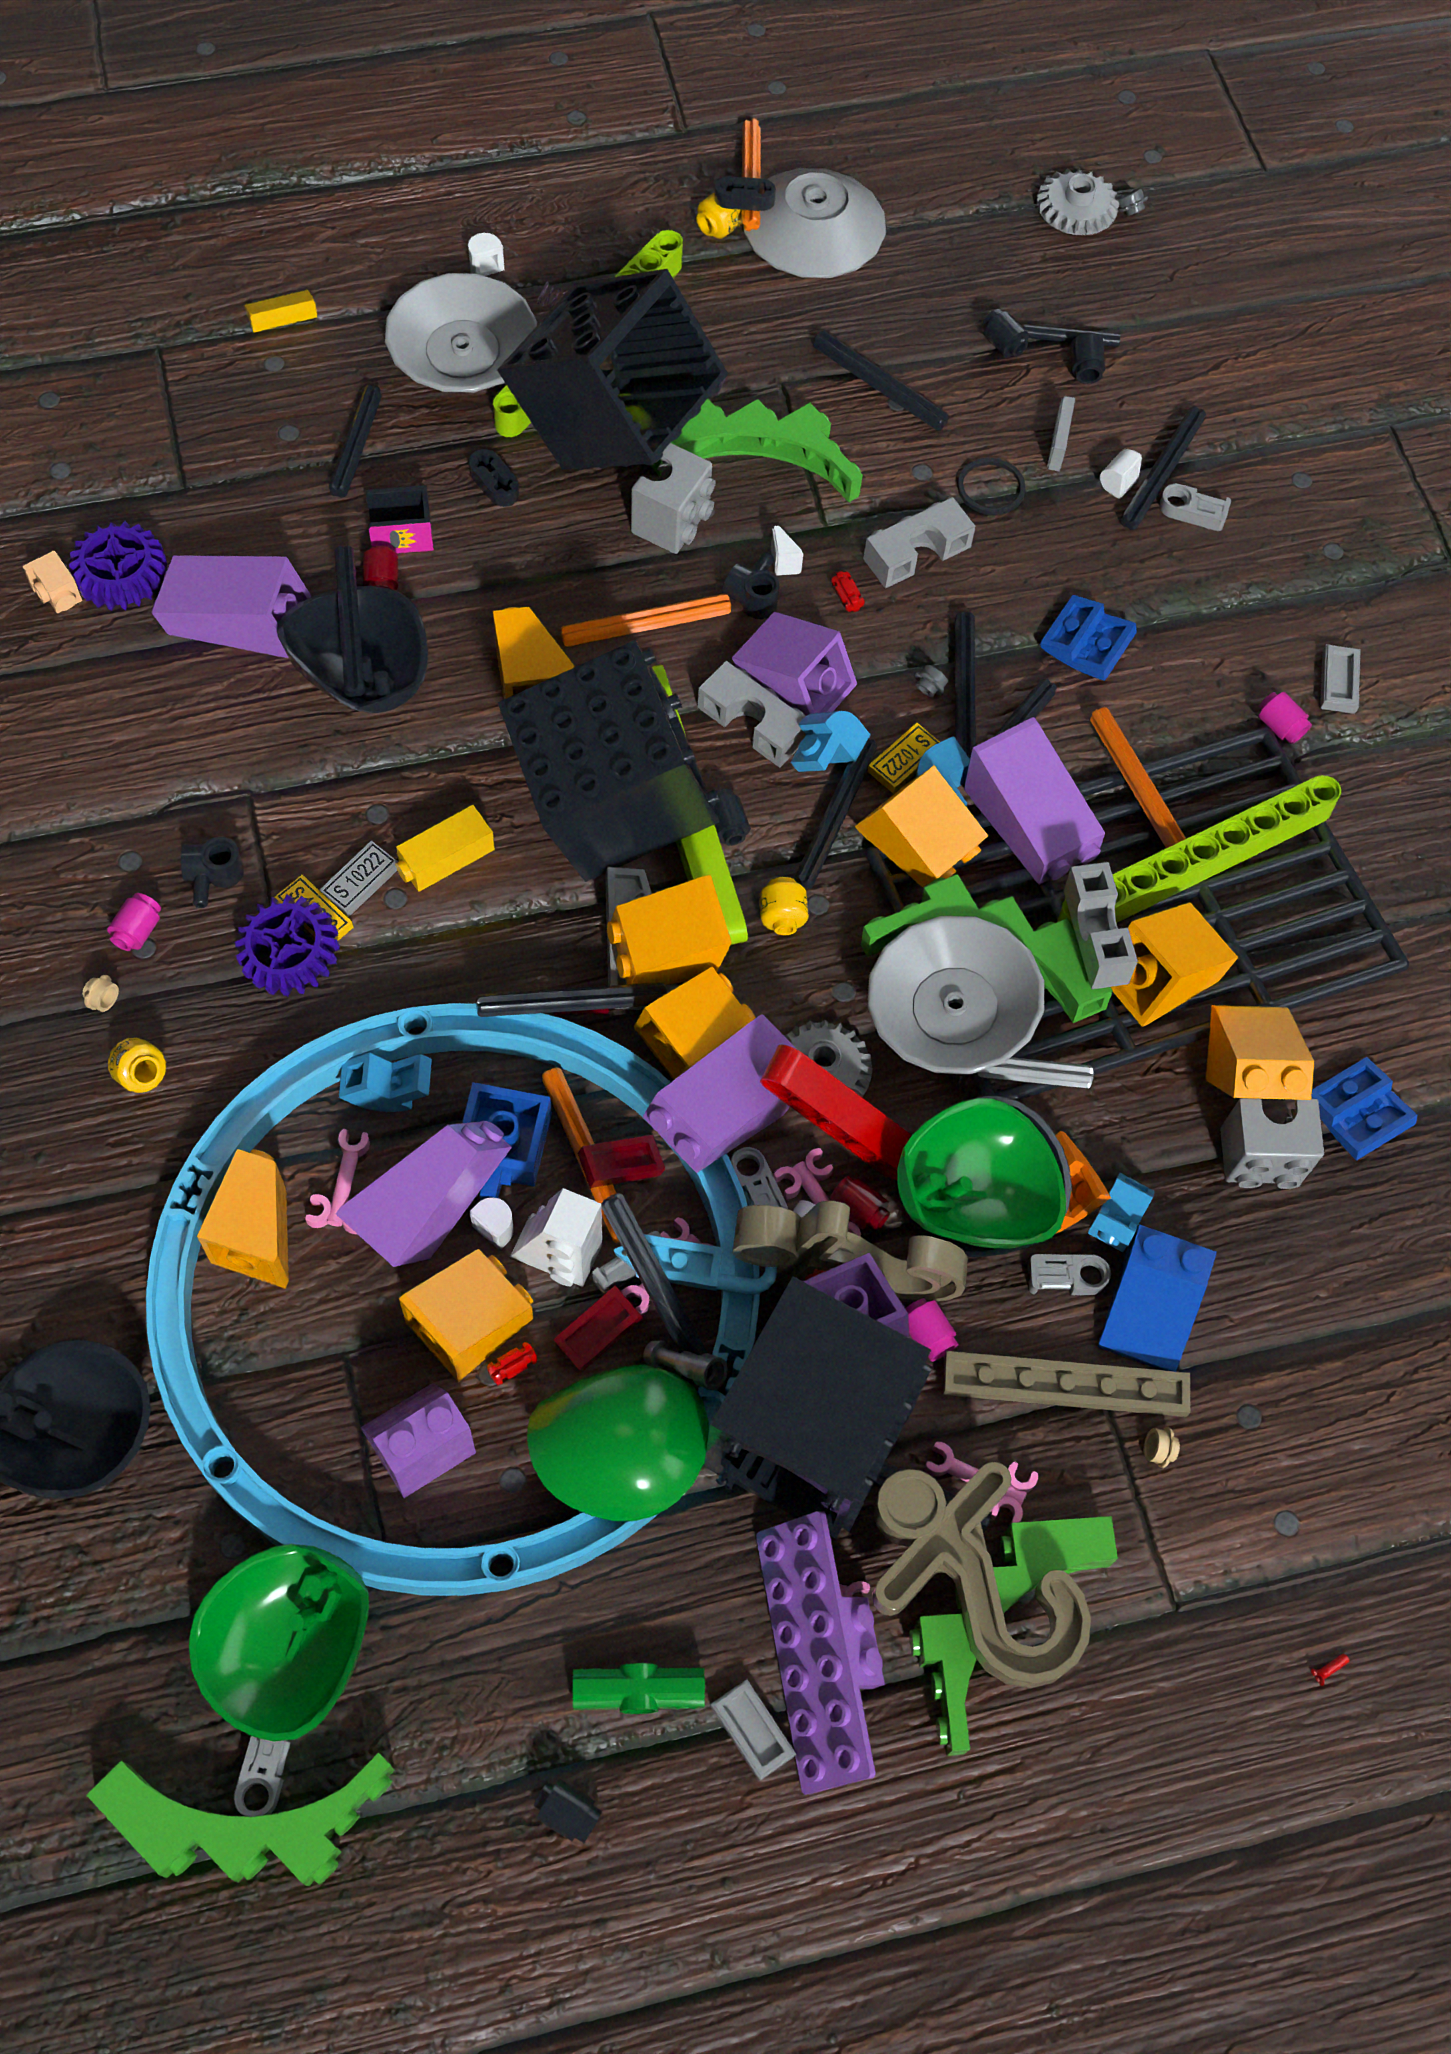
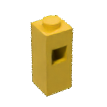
M471 805L396 846L399 862L395 863V866L405 883L411 881L417 891L420 892L494 851L493 831L475 806Z

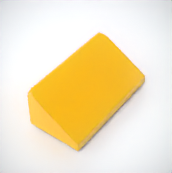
M309 290L244 305L253 332L317 317L315 301Z

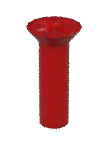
M1342 1653L1319 1670L1311 1669V1673L1315 1676L1319 1685L1324 1686L1325 1679L1348 1664L1350 1660L1346 1654Z

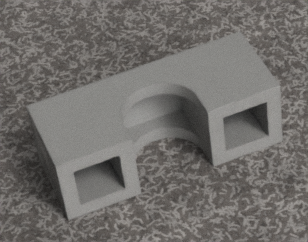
M952 497L941 503L936 502L925 511L914 516H906L897 524L887 529H879L873 532L866 539L863 559L882 585L888 588L914 575L918 553L914 548H930L944 561L971 548L976 526Z
M726 661L699 687L698 708L722 726L726 727L734 718L739 716H751L760 722L754 728L752 748L779 768L798 750L800 742L806 735L798 726L805 715L799 709L791 708L780 700L771 689L764 688L752 680L750 675L742 668H736Z
M1109 862L1071 867L1064 888V894L1091 989L1128 985L1138 960L1128 928H1117L1115 902L1118 892Z

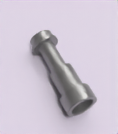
M651 1341L644 1350V1361L651 1367L663 1369L667 1366L673 1368L677 1374L693 1379L695 1384L700 1387L717 1390L726 1380L728 1367L726 1361L721 1357L708 1353L698 1355L688 1351L678 1353L672 1351L670 1345L664 1341Z

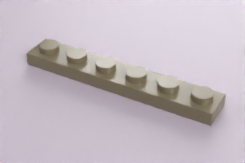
M946 1351L944 1355L943 1395L1187 1417L1190 1414V1373Z

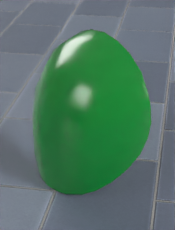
M976 1098L960 1102L941 1111L925 1122L911 1136L903 1148L897 1173L899 1195L909 1216L923 1229L936 1235L974 1246L1005 1249L1046 1241L1061 1229L1066 1213V1194L1061 1171L1044 1136L1029 1118L1014 1107L988 1098Z
M644 1364L622 1366L601 1372L561 1389L537 1405L530 1416L527 1427L529 1455L533 1468L543 1485L557 1499L571 1508L593 1517L611 1521H637L650 1518L675 1504L694 1484L705 1462L709 1436L708 1416L704 1402L695 1386L679 1374Z
M288 1544L276 1546L253 1555L235 1566L217 1581L202 1600L194 1616L189 1639L192 1673L201 1694L214 1711L234 1728L255 1738L273 1742L298 1739L315 1729L343 1694L356 1667L369 1611L368 1590L362 1577L351 1565L326 1550L308 1545Z

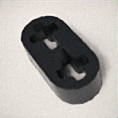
M727 176L718 179L715 183V202L722 208L766 211L775 204L776 187L769 180Z
M480 449L471 454L469 458L470 475L490 501L500 507H508L516 503L519 498V482L494 451L488 449ZM491 466V473L485 467ZM497 483H499L503 489L498 490Z

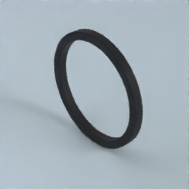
M982 458L969 463L962 470L958 480V492L964 503L971 509L986 515H1002L1013 511L1022 502L1026 489L1025 480L1020 471L1007 461L997 458ZM978 466H1000L1010 471L1016 477L1020 486V494L1008 506L1001 508L984 507L972 501L966 494L963 486L965 476L969 471Z

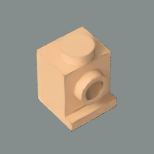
M55 550L23 565L32 590L37 593L43 604L49 601L56 613L66 611L82 601L74 578Z

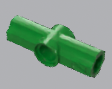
M636 1663L621 1665L619 1669L595 1668L573 1670V1710L619 1709V1712L624 1714H650L658 1712L659 1709L705 1708L704 1668H658V1665Z

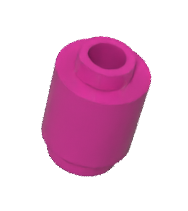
M1273 692L1259 705L1262 711L1258 717L1282 741L1287 740L1290 744H1294L1312 726L1307 720L1309 715L1286 692L1278 695Z
M135 893L132 898H127L107 928L108 933L111 935V942L125 951L141 949L160 919L158 915L161 911L160 905L154 899L142 893Z
M922 1298L905 1309L908 1313L909 1335L914 1341L931 1349L928 1356L931 1362L942 1358L946 1351H953L958 1346L954 1338L956 1332L936 1300L927 1302L925 1298Z

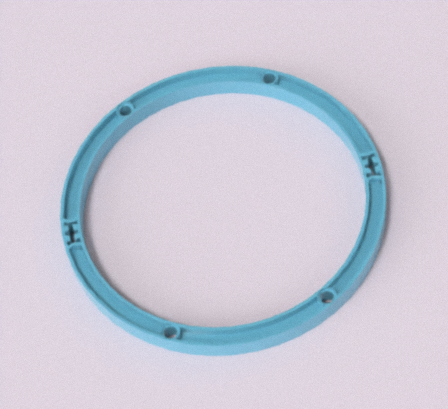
M448 1003L406 1008L375 1015L340 1027L303 1045L272 1065L229 1103L215 1118L192 1149L172 1186L160 1216L149 1262L146 1289V1318L153 1372L165 1409L182 1444L215 1491L239 1517L276 1546L288 1544L314 1546L340 1557L359 1573L366 1586L415 1595L465 1596L513 1589L547 1580L581 1566L621 1544L657 1515L637 1521H611L593 1517L582 1512L568 1521L533 1535L498 1544L467 1548H419L390 1544L345 1531L314 1517L285 1499L263 1481L235 1451L222 1432L208 1404L197 1369L191 1324L194 1271L201 1246L197 1235L236 1150L240 1149L250 1152L278 1122L296 1107L325 1088L341 1080L342 1065L347 1060L367 1053H372L387 1061L418 1054L447 1051H488L517 1055L549 1063L582 1076L612 1093L634 1109L641 1117L656 1094L671 1083L658 1070L627 1048L593 1030L565 1019L543 1013L480 1017L476 1011V1004ZM414 1027L425 1028V1030L418 1035H412L408 1033V1031ZM669 1145L680 1159L697 1188L707 1211L717 1247H722L729 1251L734 1258L735 1276L751 1279L759 1278V1266L743 1262L732 1254L738 1210L748 1206L727 1153L696 1173ZM721 1290L719 1331L712 1355L723 1358L726 1363L728 1360L735 1362L732 1377L727 1382L724 1395L718 1392V1389L709 1390L700 1387L698 1390L708 1416L709 1429L713 1418L754 1346L760 1294L747 1295ZM224 1461L234 1462L233 1471L224 1478L214 1477L215 1469L220 1463ZM499 1558H507L513 1563L511 1572L503 1577H497L490 1572L491 1564Z

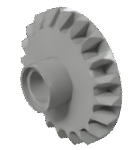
M1080 168L1076 173L1066 169L1063 174L1055 172L1052 178H1046L1044 185L1040 186L1037 197V206L1045 221L1054 228L1073 235H1090L1108 228L1117 216L1119 202L1117 201L1118 193L1112 191L1111 183H1104L1103 176L1095 178L1092 171L1084 174Z
M825 1019L821 1023L809 1021L801 1027L795 1026L789 1034L784 1035L796 1049L813 1061L817 1059L828 1060L832 1065L822 1068L863 1097L870 1084L873 1068L871 1065V1054L866 1049L865 1041H861L856 1036L854 1030L849 1031L843 1028L841 1023L837 1025L830 1024Z

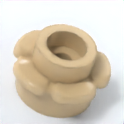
M102 975L100 979L92 978L83 989L84 1004L91 1010L97 1009L105 1012L117 1000L119 988L111 982V978L108 975Z
M1165 1427L1164 1430L1153 1428L1146 1436L1144 1456L1147 1461L1158 1464L1159 1468H1165L1169 1462H1174L1179 1454L1180 1443L1178 1438L1174 1437L1173 1430L1169 1427Z

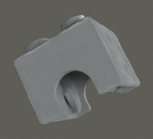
M670 443L663 451L662 462L657 470L662 471V477L659 476L657 481H652L640 476L632 487L631 532L677 554L684 543L687 545L691 544L696 535L697 525L700 520L706 521L710 517L714 507V502L710 500V495L714 490L715 480L711 478V462Z
M1240 1098L1220 1128L1225 1181L1238 1182V1185L1242 1188H1255L1261 1186L1262 1183H1277V1187L1281 1189L1299 1187L1324 1155L1318 1100L1295 1099L1296 1109H1291L1292 1117H1286L1284 1124H1277L1265 1116L1261 1099Z

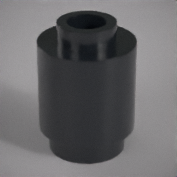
M995 309L984 319L982 329L985 331V337L1004 357H1017L1026 350L1029 333L1008 311Z
M1091 332L1082 333L1071 342L1072 371L1080 383L1093 384L1102 378L1106 368L1104 341L1097 334Z
M720 789L716 792L721 804L714 806L720 820L719 823L715 824L720 843L728 846L737 845L746 839L751 827L739 796L735 795L731 789Z
M560 1778L555 1786L547 1782L533 1805L540 1810L536 1818L538 1821L572 1842L576 1838L580 1842L585 1843L603 1812L594 1806L595 1800Z

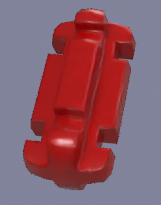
M839 571L832 578L831 583L835 586V590L843 605L847 603L845 609L848 612H857L864 605L865 600L863 597L859 598L861 593L854 580L850 579V573Z
M528 1342L522 1343L523 1347L521 1349L515 1347L497 1358L498 1362L496 1364L492 1362L488 1364V1373L497 1385H501L503 1383L502 1379L505 1377L509 1380L528 1368L527 1364L530 1362L533 1365L536 1364L538 1361L537 1355Z

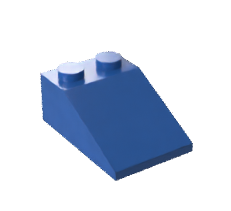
M1139 1225L1127 1247L1097 1347L1159 1370L1176 1372L1206 1291L1217 1252Z

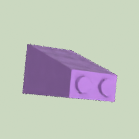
M173 556L169 568L164 575V581L158 597L154 601L151 613L168 635L288 658L277 636L278 622L288 610L312 596L287 557Z
M1034 717L973 747L964 790L1039 885L1051 878L1052 880H1057L1063 877L1071 867L1081 862L1087 864L1099 855L1105 832Z
M761 1014L661 1089L642 1117L698 1173L784 1116L790 1106L763 1087L760 1079L778 1045L795 1047Z
M488 1121L447 1125L341 1206L336 1215L393 1267L431 1259L512 1146L502 1138L504 1136L503 1132Z

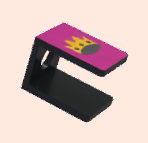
M427 485L370 489L366 491L371 521L369 523V533L372 547L383 545L396 553L434 550Z

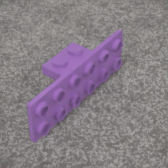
M817 1511L756 1534L803 1794H813L875 1777V1767L859 1689H872L885 1685L882 1672L883 1662L878 1652L873 1626L874 1616L869 1606L868 1597L841 1596L825 1512Z

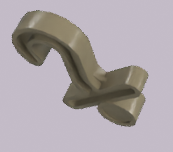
M836 1201L819 1202L802 1218L791 1210L770 1205H752L738 1210L732 1254L737 1259L749 1264L777 1267V1275L773 1283L775 1285L788 1286L792 1277L802 1281L815 1269L828 1271L870 1253L900 1301L915 1302L922 1298H925L927 1302L936 1300V1302L947 1301L961 1296L965 1290L968 1257L963 1249L945 1240L919 1235L909 1239L907 1261L894 1258L857 1234L848 1232L850 1208L844 1203Z
M990 1462L982 1466L947 1506L943 1489L935 1478L923 1471L912 1469L896 1472L886 1479L875 1500L873 1514L877 1528L886 1539L896 1545L909 1548L877 1583L872 1595L875 1608L883 1615H896L906 1607L934 1574L939 1572L947 1573L956 1583L970 1650L986 1672L1005 1684L1033 1688L1053 1683L1079 1662L1089 1643L1091 1616L1084 1593L1066 1572L1061 1570L1050 1571L1036 1586L1035 1596L1037 1602L1048 1615L1050 1622V1634L1044 1644L1033 1647L1022 1645L1011 1637L1006 1628L992 1560L986 1549L981 1526L983 1519L1000 1502L1011 1486L1012 1478L1006 1466L997 1462Z

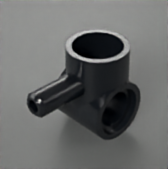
M764 552L751 569L737 563L729 572L722 589L723 594H728L729 598L742 604L746 614L754 619H767L777 610L779 580L773 573L767 571L775 561L774 556L769 552Z
M215 837L208 840L205 844H183L182 877L184 881H194L193 905L195 907L205 908L208 906L210 882L217 887L228 888L236 885L242 879L244 866L238 847L231 839ZM229 860L223 865H216L219 861Z

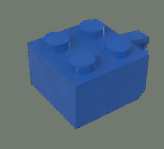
M472 1083L462 1123L488 1121L503 1132L504 1136L502 1138L512 1146L480 1190L481 1200L499 1198L502 1184L511 1186L512 1182L535 1187L552 1115L550 1097Z

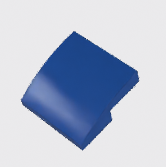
M1072 595L1040 642L1043 650L1059 661L1084 674L1105 681L1137 633L1136 623L1105 614L1104 604Z
M1368 1057L1312 1089L1311 1099L1318 1100L1320 1119L1356 1161L1414 1126L1418 1116L1391 1091L1393 1080Z

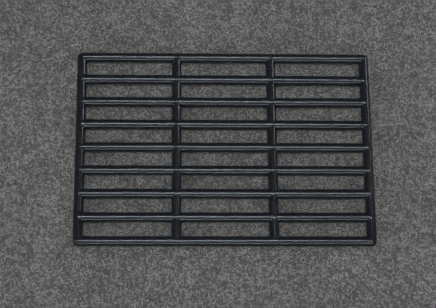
M1266 726L1142 764L1150 777L1262 742L1270 755L1269 758L1159 791L1160 796L1165 804H1169L1275 770L1280 772L1287 784L1176 819L1175 821L1182 832L1231 818L1303 783L1274 733ZM1118 771L1076 784L1082 796L1085 797L1127 784L1122 773ZM1133 799L1095 811L1093 814L1099 824L1102 825L1143 812L1144 810L1138 800ZM983 813L974 816L982 828L991 826V823ZM1326 821L1312 827L1320 840L1318 843L1212 876L1126 918L1129 919L1198 897L1206 911L1202 916L1212 927H1215L1218 935L1238 956L1234 964L1240 974L1220 980L1168 1013L1248 987L1257 1004L1255 1006L1287 1007L1291 1010L1404 972L1409 968L1407 957ZM1154 827L1103 842L1100 848L1101 851L1094 860L1161 839ZM1004 840L980 847L981 851L965 864L962 860H959L952 867L955 870L1012 853L1013 851ZM876 846L869 848L866 852V857L893 914L898 913L905 906L911 904H905L898 888L916 883V881L904 871L891 875L884 861L888 857ZM1325 855L1330 857L1337 869L1335 872L1224 908L1220 907L1212 893L1213 891ZM1025 867L965 886L972 899L1033 880L1041 896L1018 903L1017 905L1025 917L1049 910L1055 923L1058 921L1063 902L1066 899L1064 889L1055 891L1050 879L1039 885ZM1342 884H1346L1354 898V901L1237 938L1229 923L1231 920ZM922 899L912 903L920 904L922 902ZM1363 913L1372 929L1371 931L1256 969L1246 954V951ZM1379 943L1390 961L1273 1000L1262 983ZM1110 997L1106 1010L1101 1011L1104 1019L1026 1044L1012 1057L1032 1059L1112 1033L1120 1051L1081 1063L1082 1065L1092 1066L1094 1076L1207 1038L1210 1034V1021L1135 1045L1126 1027L1138 1024V1021L1129 1011L1119 1014ZM1055 998L1045 1001L1044 1013L1041 1018L1063 1012L1064 1009ZM954 1002L951 1003L949 1007H951L952 1009H959L962 1007V1005L960 1003ZM977 1072L970 1074L980 1097L1000 1096L1019 1101L1061 1087V1085L1024 1082L995 1092L989 1078L980 1077Z

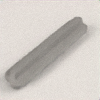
M1011 1057L1003 1064L977 1072L978 1076L985 1078L1090 1088L1094 1074L1093 1067L1090 1065Z

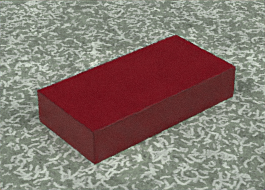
M653 1134L582 1146L577 1153L590 1188L661 1176L666 1169Z
M614 1286L553 1340L574 1365L583 1372L639 1323L643 1317L623 1293Z

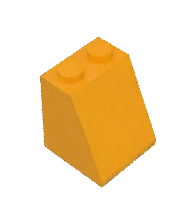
M508 607L503 610L493 611L496 653L504 699L575 667L530 607Z
M932 766L907 783L855 825V828L922 887L938 878L947 879L956 872L952 866L959 860H962L965 864L981 851L978 844L988 837V834L935 766Z
M711 875L702 876L618 905L614 910L611 921L607 923L608 939L611 944L616 945L618 952L616 960L619 976L626 979L627 985L659 982L668 985L689 981L711 967L717 972L732 943Z
M1189 902L1131 922L1128 930L1138 962L1128 985L1113 986L1111 989L1143 1027L1219 982L1238 959V956Z
M713 967L646 1006L634 1025L635 1030L673 1080L756 1018L752 1010L746 1004H740L733 995V987L728 978L722 973L718 974Z
M1211 1006L1206 1081L1233 1098L1311 1100L1314 1059L1289 1008Z
M237 1149L197 1238L211 1264L286 1289L289 1282L287 1193L285 1185L272 1156L260 1150L253 1149L249 1153Z
M479 1248L399 1298L406 1324L458 1382L533 1319L531 1306L533 1299L520 1284L513 1286L504 1277L507 1271L500 1261L493 1255L487 1258Z

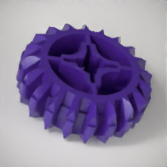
M126 520L121 526H116L110 521L108 528L102 529L97 525L96 532L93 534L84 531L85 541H75V551L70 552L71 563L69 564V572L86 602L92 600L97 608L106 604L110 611L116 605H121L126 611L128 604L135 603L140 607L142 598L152 600V591H160L161 581L164 580L167 559L161 543H159L158 539H155L150 530L144 531L139 524L131 528Z
M286 894L283 903L280 904L276 898L271 897L270 907L265 909L263 905L257 904L259 914L257 916L246 914V921L249 923V926L238 927V933L242 939L235 941V947L240 952L236 955L237 962L240 966H244L242 972L246 978L252 979V983L259 989L265 987L269 994L274 995L280 989L283 996L289 997L292 988L295 987L299 994L304 995L305 984L310 982L313 987L318 988L319 983L316 977L319 974L329 977L330 972L326 965L337 964V958L332 952L340 950L339 942L337 939H334L338 936V930L335 925H332L333 920L329 913L322 912L321 906L316 902L310 904L307 898L301 896L295 903L293 897ZM304 923L312 926L315 930L314 945L308 944L306 939H304ZM262 946L267 947L271 952L270 959L272 962L270 967L261 963L260 952Z

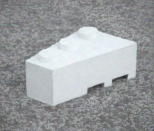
M563 1188L549 1199L546 1207L542 1205L536 1214L532 1213L529 1216L510 1257L550 1273V1277L562 1285L572 1286L574 1283L583 1287L602 1247L601 1203Z

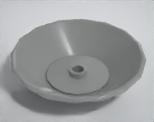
M797 168L770 177L768 180L773 182L776 187L774 206L769 210L760 211V227L757 230L752 229L748 232L744 229L743 224V232L757 255L775 269L802 278H833L856 271L876 256L886 236L885 212L873 192L853 177L820 168Z
M448 273L421 281L398 298L386 318L385 344L395 365L416 383L442 392H477L504 383L497 369L537 326V321L526 299L506 283L480 274Z
M939 916L909 926L883 948L869 974L867 1007L879 1037L903 1060L934 1073L973 1074L1005 1063L1030 1042L1044 1013V978L1032 952L1008 929L978 917ZM957 1002L960 1003L962 1007L959 1009H952L951 1007H949V1005L951 1003Z

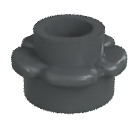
M1141 188L1122 195L1118 198L1119 212L1126 211L1127 216L1143 210L1145 208L1143 202L1148 199V195L1144 196Z
M925 665L921 672L917 671L914 676L918 680L916 687L919 691L929 697H933L935 694L943 695L948 679L942 672L930 665Z

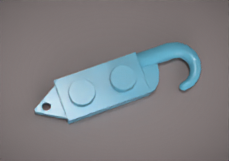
M644 1234L670 1283L713 1291L718 1289L751 1295L760 1294L768 1290L775 1281L777 1267H765L763 1276L757 1279L735 1276L734 1258L729 1251L722 1247ZM623 1247L615 1248V1255L635 1271L628 1256L622 1254L625 1251Z

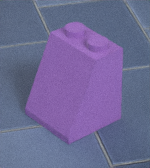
M773 612L732 657L736 668L745 670L752 680L762 687L774 691L780 700L791 708L799 709L805 716L812 713L833 712L857 685L840 631L777 612Z
M870 1253L803 1281L909 1337L908 1313Z
M434 1383L361 1427L403 1498H406L476 1453L469 1425L448 1392Z

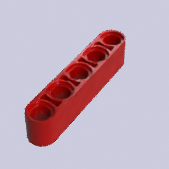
M778 1045L760 1079L762 1086L879 1173L897 1181L900 1157L904 1146L912 1135L804 1053L791 1046Z

